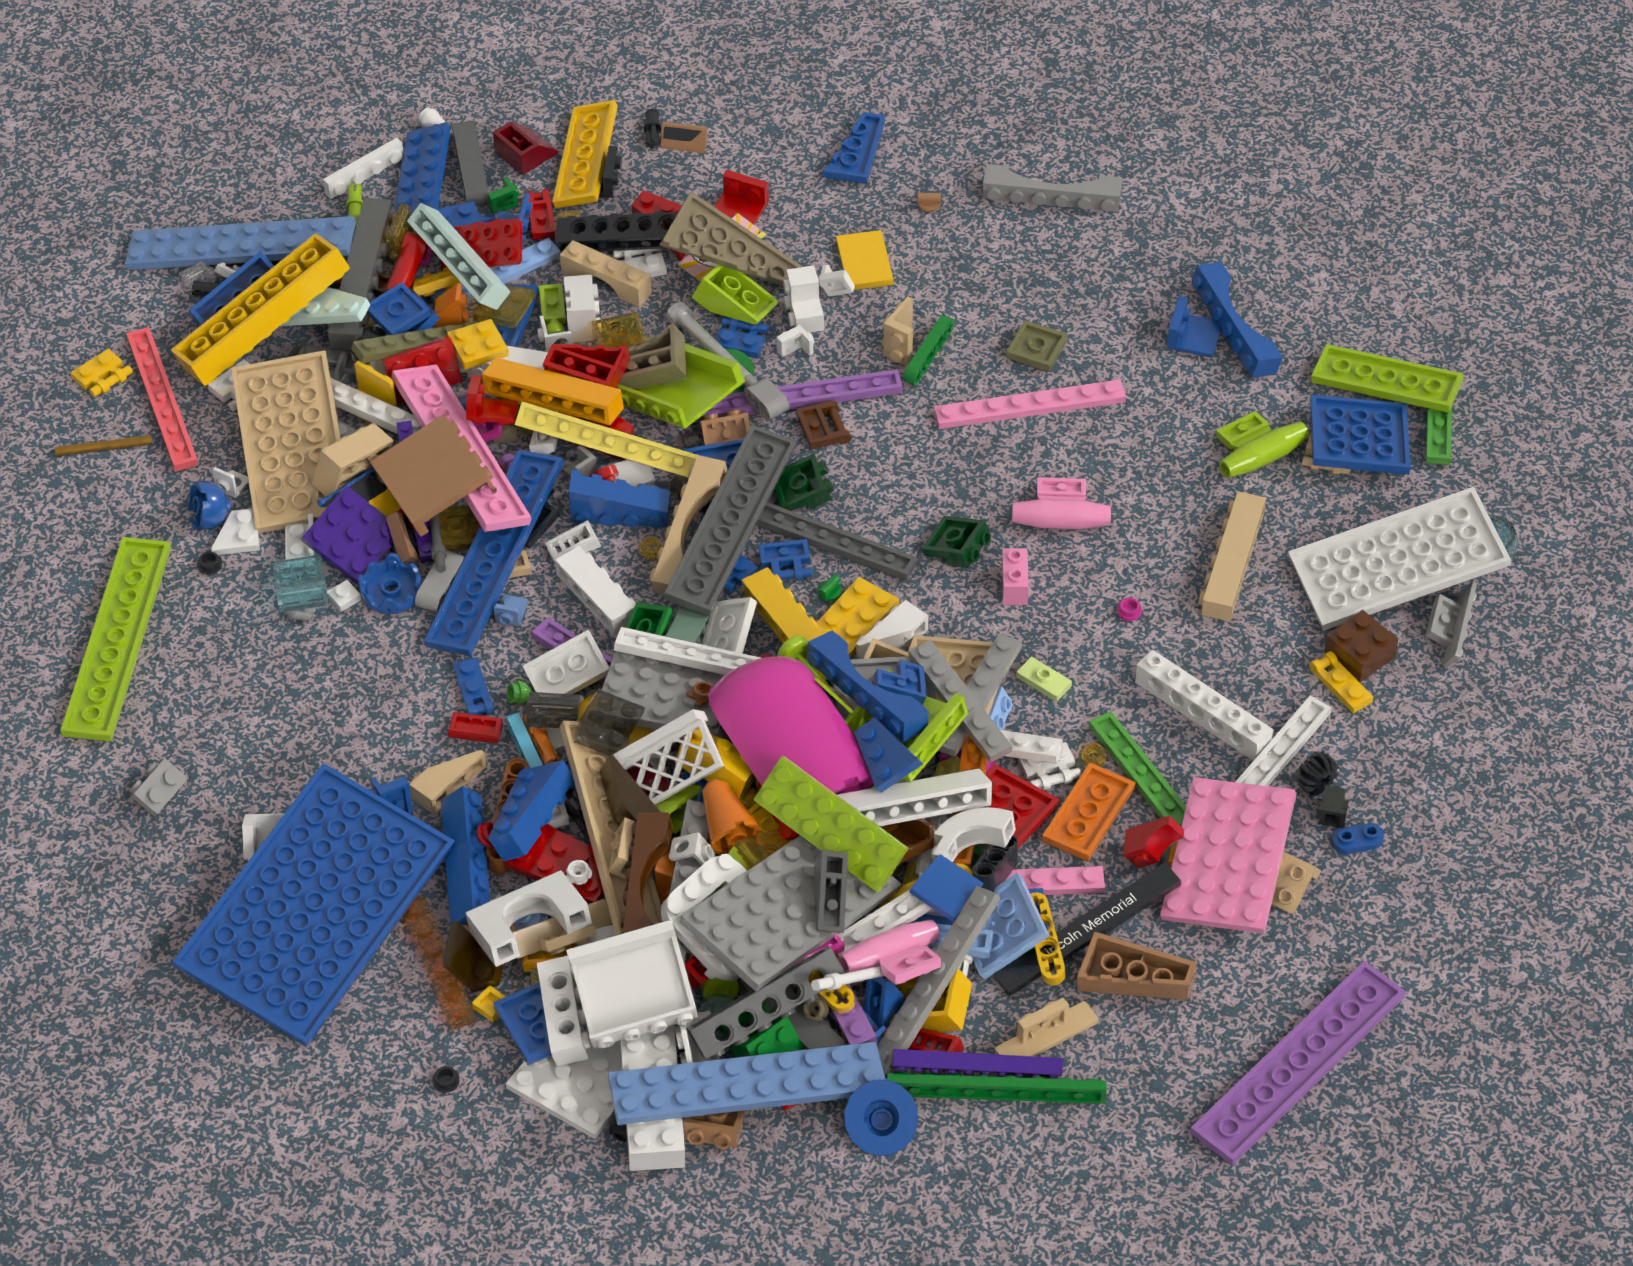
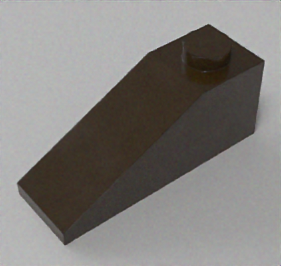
M613 754L609 755L599 772L612 818L617 825L620 826L624 818L633 820L636 823L638 812H660Z

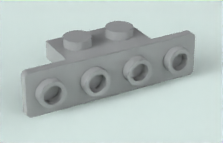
M1471 581L1459 592L1457 603L1441 594L1434 598L1425 636L1446 647L1442 666L1445 668L1449 667L1453 662L1457 663L1463 655L1462 645L1468 634L1466 628L1472 617L1471 607L1477 597V593H1475L1477 583Z

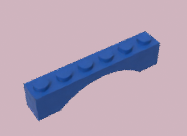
M1223 263L1197 265L1192 276V286L1198 292L1202 302L1212 314L1213 319L1220 324L1223 335L1231 344L1233 351L1238 355L1244 368L1252 378L1276 374L1283 357L1273 341L1249 327L1235 311L1229 296V284L1232 277Z
M833 630L808 641L807 660L809 664L820 671L827 680L839 687L844 694L852 698L859 707L865 709L873 718L875 717L902 742L921 734L928 726L929 710L911 696L886 691L873 685L861 676L850 661L848 643Z

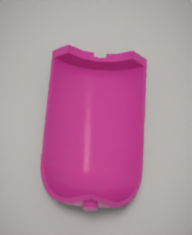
M785 656L756 659L730 671L710 688L708 699L715 717L761 786H763L773 768L783 756L791 760L836 795L871 789L874 786L873 779L855 735L821 685L814 680V675L800 661Z

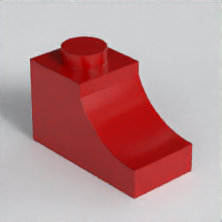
M1170 816L1126 829L1123 855L1137 868L1160 862V857L1165 849L1173 842L1183 838L1184 829Z

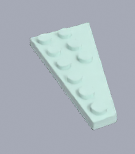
M327 287L322 294L313 298L305 308L297 311L286 323L280 326L361 322L370 307V303L365 297Z

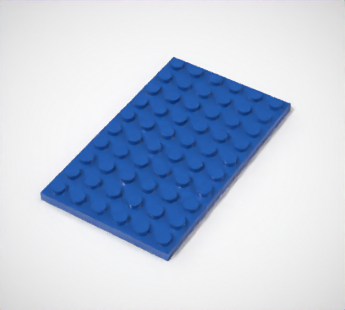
M323 763L172 961V965L300 1044L308 1047L447 856L455 840Z

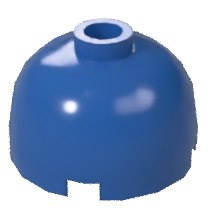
M195 481V485L190 487L188 496V511H193L195 520L190 519L192 527L195 530L213 529L224 521L226 513L230 512V499L226 498L225 492L220 486L212 482Z

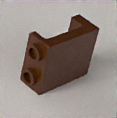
M922 818L881 827L909 848L900 863L934 848V826Z

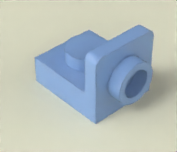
M504 594L500 604H495L494 606L495 622L505 626H519L527 608L528 599Z

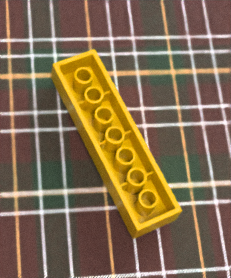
M315 233L173 347L171 352L187 373L206 386L215 381L217 376L227 368L232 367L244 354L252 351L254 346L260 341L269 337L281 324L286 323L297 311L305 308L313 298L322 294L334 281L342 278L350 267L338 248Z

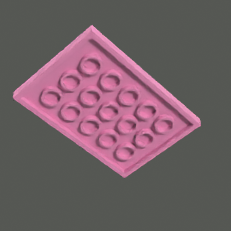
M1193 777L1182 822V828L1184 829L1183 838L1178 840L1171 868L1180 878L1181 886L1165 895L1160 913L1161 919L1265 934L1295 803V789Z

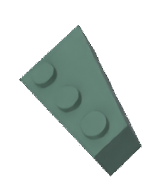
M681 606L679 610H675L673 623L669 622L665 637L702 645L709 616Z

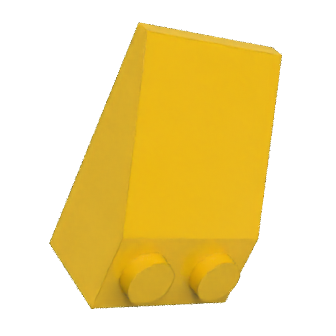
M959 968L921 1028L937 1032L963 1030L972 982ZM920 976L907 980L905 983H899L895 987L907 999Z

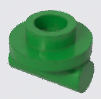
M833 574L828 580L818 585L817 595L820 599L835 601L841 596L842 588L839 584L841 579L838 575Z

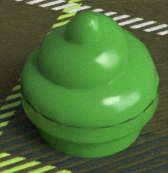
M520 680L509 683L507 686L508 702L515 703L516 706L523 705L534 694L531 687Z

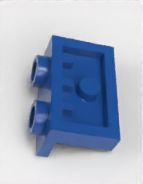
M405 776L384 785H380L376 777L370 778L372 787L369 789L370 791L414 816L409 782Z

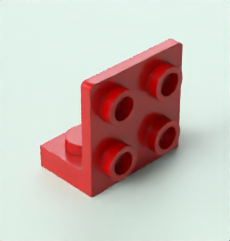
M726 170L723 174V193L714 207L730 218H733L738 213L755 225L769 202L768 182Z
M472 375L467 390L466 420L477 424L496 422L499 425H509L510 423H515L519 402L515 400L485 398V384H481V376Z

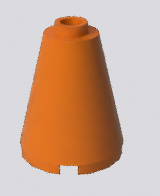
M718 779L709 781L705 785L702 794L710 844L713 851L721 855L728 854V850L734 845L740 850L746 849L760 837L758 833L761 831L759 823L725 781Z

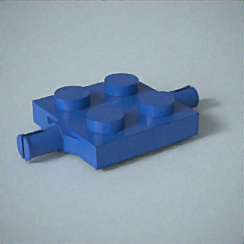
M474 201L438 208V211L452 227L471 225L474 222H492V220L496 219L495 214L481 216L477 212Z

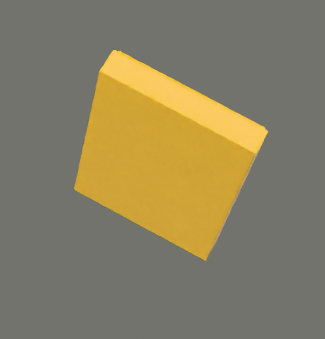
M882 230L836 236L842 269L846 270L855 285L854 290L893 285V275Z

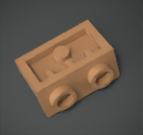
M741 409L728 411L727 417L718 418V414L703 416L704 421L698 422L699 427H701L704 445L744 439L750 429L748 413L742 414Z

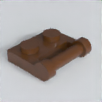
M828 401L796 409V416L810 449L836 443L845 444L851 441L852 437L850 432L844 427L838 413L839 407L836 401ZM824 414L830 416L836 432L831 433Z

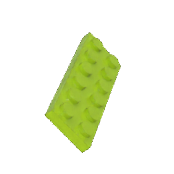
M1326 344L1311 375V383L1449 413L1462 385L1464 374Z
M785 756L779 759L754 798L755 802L821 851L848 853L847 870L876 892H881L909 849Z

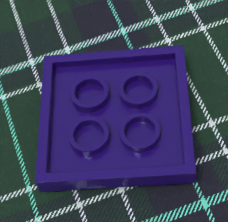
M347 485L301 538L303 543L357 585H359V575H365L368 565L371 562H380L394 545L386 520L387 516Z

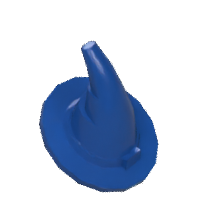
M871 1080L860 1085L849 1097L845 1108V1127L851 1140L862 1151L875 1156L892 1155L903 1150L913 1139L918 1126V1109L912 1095L900 1084L890 1080Z

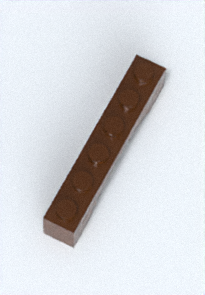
M638 812L637 822L632 824L634 845L629 846V860L632 862L631 867L626 869V882L629 885L628 890H624L623 904L626 906L625 913H621L620 926L623 929L622 934L655 925L644 909V891L652 869L660 858L670 850L673 826L669 812Z

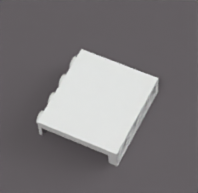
M672 920L567 950L593 1048H607L616 1041L623 1039L627 1041L635 1040L641 1036L640 1034L647 1032L659 1033L666 1030L668 1026L675 1024L687 1025L693 1022V1019L699 1018Z

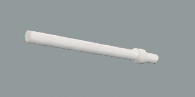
M880 966L844 974L831 973L825 975L824 978L813 980L811 987L815 991L823 989L831 991L839 989L845 984L884 975L881 973Z

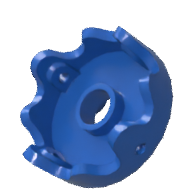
M394 553L388 554L382 562H371L365 575H359V586L363 602L368 608L381 614H398L412 608L415 605L416 594L422 584L421 575L414 563L409 565L403 563L399 556ZM390 586L397 587V589L394 591L385 590L387 587Z

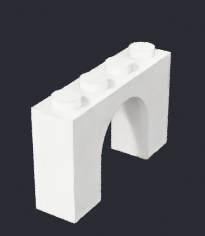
M561 870L466 912L471 934L496 967L520 956L515 935L509 928L516 920L526 915L537 913L551 915L556 918L567 934L592 924L588 904Z

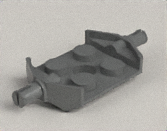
M300 344L294 346L288 356L284 357L325 350L330 378L345 385H349L354 379H357L354 365L356 362L351 350ZM273 357L270 358V360L279 359V358H273Z

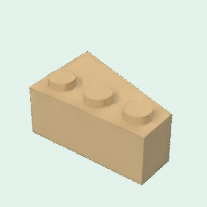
M372 423L365 428H359L349 436L342 437L338 442L330 446H325L319 453L312 485L327 497L362 472L364 473L373 467L370 461L392 448L394 440L375 423Z

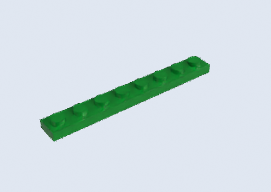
M904 1072L888 1073L887 1080L900 1084L912 1097L1106 1103L1107 1081L1094 1078L1074 1080L1070 1078L1044 1079L1042 1077L1017 1078L1015 1076H962L960 1074H907Z

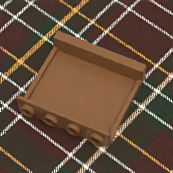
M444 414L370 461L376 473L420 537L429 532L424 524L426 521L485 483L488 484L491 490L495 489L490 481L494 477L486 465L484 467L480 466L483 461L475 450L470 452L469 449L472 446L465 435L460 437L458 434L461 431L455 421L449 422Z

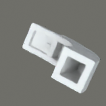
M990 807L975 808L949 818L934 833L936 846L932 850V861L941 854L953 862L963 849L975 844H991L1005 848L1016 830L1013 811Z

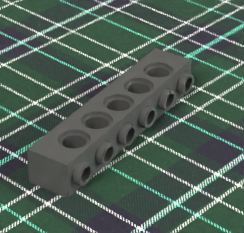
M827 946L783 972L757 992L754 989L686 1028L701 1056L705 1059L710 1057L711 1060H714L725 1053L724 1048L734 1044V1046H738L749 1039L748 1034L753 1031L762 1032L772 1026L771 1021L781 1016L783 1019L796 1011L794 1007L803 1002L807 1005L818 999V993L823 990L815 991L812 989L809 982V974L812 971L818 970L821 978L831 973H845L833 950ZM790 984H795L797 987V994L793 998H787L785 995V989ZM771 997L774 1001V1007L771 1011L764 1012L762 1002L764 999ZM748 1011L751 1016L750 1022L745 1026H741L738 1022V1017L742 1012ZM720 1025H725L727 1035L723 1039H716L715 1029Z

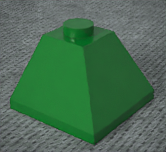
M636 602L626 628L665 636L668 624L672 619V608Z

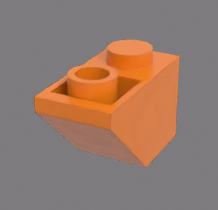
M457 283L436 298L434 312L440 319L434 324L435 328L469 322V310L465 309L467 307V293H463L462 283Z

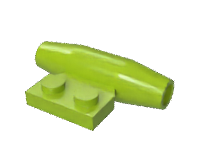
M1254 411L1216 430V437L1230 450L1234 449L1232 453L1219 462L1220 470L1226 478L1255 471L1289 454L1309 438V431L1302 422L1271 430L1270 424Z

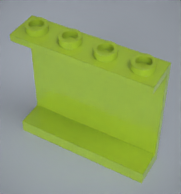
M684 343L687 377L637 390L618 384L617 389H621L624 407L685 429L742 385L745 380L739 362Z
M955 693L947 703L926 696L923 706L929 710L928 726L921 734L905 742L896 737L923 763V765L902 778V780L911 783L966 718L968 710L963 695ZM857 706L847 716L845 722L854 734L855 730L873 719V717L865 709Z

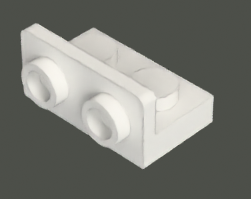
M308 514V523L285 526L286 567L316 565V556L320 555L301 541L302 536L315 523L313 514Z

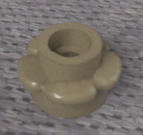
M819 995V998L807 1005L804 1004L803 1011L805 1016L816 1022L822 1021L823 1017H826L829 1012V1007L826 1004L827 1001Z

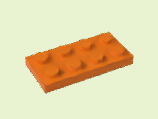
M1089 763L1043 833L1042 842L1089 862L1135 790L1136 782Z

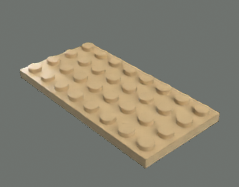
M326 351L232 367V378L256 530H258V533L284 529L287 525L308 523V514H313L315 522L327 509L326 506H318V499H324L326 496L312 485L319 453L325 446H330L341 439Z

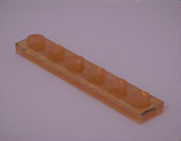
M425 896L417 897L403 917L451 1031L477 1023V1017L462 982L443 966L446 945Z

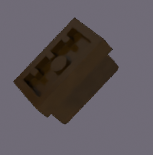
M457 920L452 921L443 957V966L473 992L485 990L489 985L492 987L499 986L503 964L496 967L473 935Z

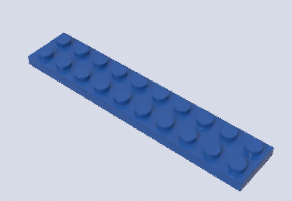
M523 450L517 451L505 476L530 514V525L484 532L480 526L425 637L424 643L426 647L467 656L472 655L494 610V606L564 465L561 457Z

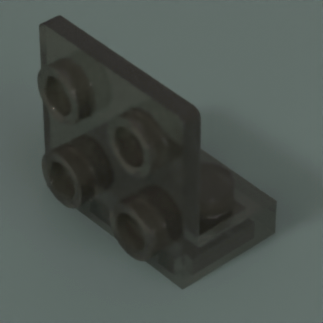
M598 689L579 720L575 743L608 756L617 753L628 746L629 737L644 714L645 707Z
M530 692L527 697L526 727L560 729L563 721H578L580 695Z

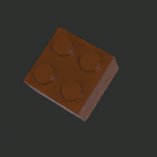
M1361 610L1327 635L1324 653L1332 651L1338 661L1361 683L1396 657L1398 638L1368 613Z

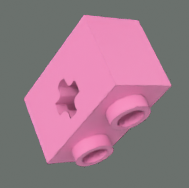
M1003 548V605H1028L1027 548Z

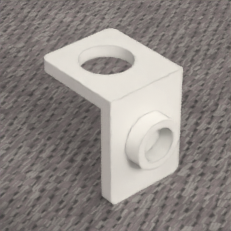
M539 316L541 328L537 329L539 342H544L546 352L560 338L567 340L565 344H573L571 331L548 335L544 317Z
M216 467L212 470L214 483L220 486L225 494L234 498L249 483L247 476L231 470L229 473ZM235 478H239L242 481L238 487H236Z
M698 832L674 838L671 844L669 859L676 861L694 857L702 866L709 859L716 857V853L713 851L712 846ZM689 842L688 848L685 851L677 852L678 847L682 843Z

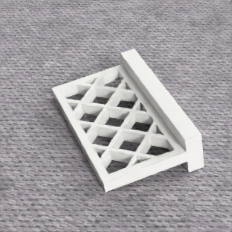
M694 709L613 754L625 770L634 765L640 767L636 783L640 788L650 790L649 798L655 805L724 767L705 723L708 721L705 712ZM699 728L703 735L700 746L690 743L693 732ZM676 741L683 744L679 758L669 755L671 745ZM688 746L699 749L695 763L684 760ZM704 751L710 753L715 764L708 768L700 766ZM655 753L662 756L657 770L648 767L650 756ZM667 758L677 761L673 775L663 772ZM683 763L693 767L690 778L686 780L679 778ZM646 770L656 773L652 787L642 784ZM661 776L672 779L669 789L665 792L657 790Z

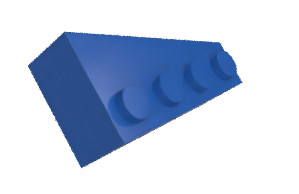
M572 469L569 486L571 523L582 524L588 520L591 524H602L605 526H650L652 528L669 526L671 511L670 490L638 484L637 487L630 486L625 480L617 479L616 482L602 480L601 475L583 476L580 475L581 471Z
M563 760L533 768L527 767L518 773V777L488 837L503 861L526 856L541 835L540 828L549 823L554 817L553 809L557 804L562 805L567 799L565 793L569 788H575L573 775Z

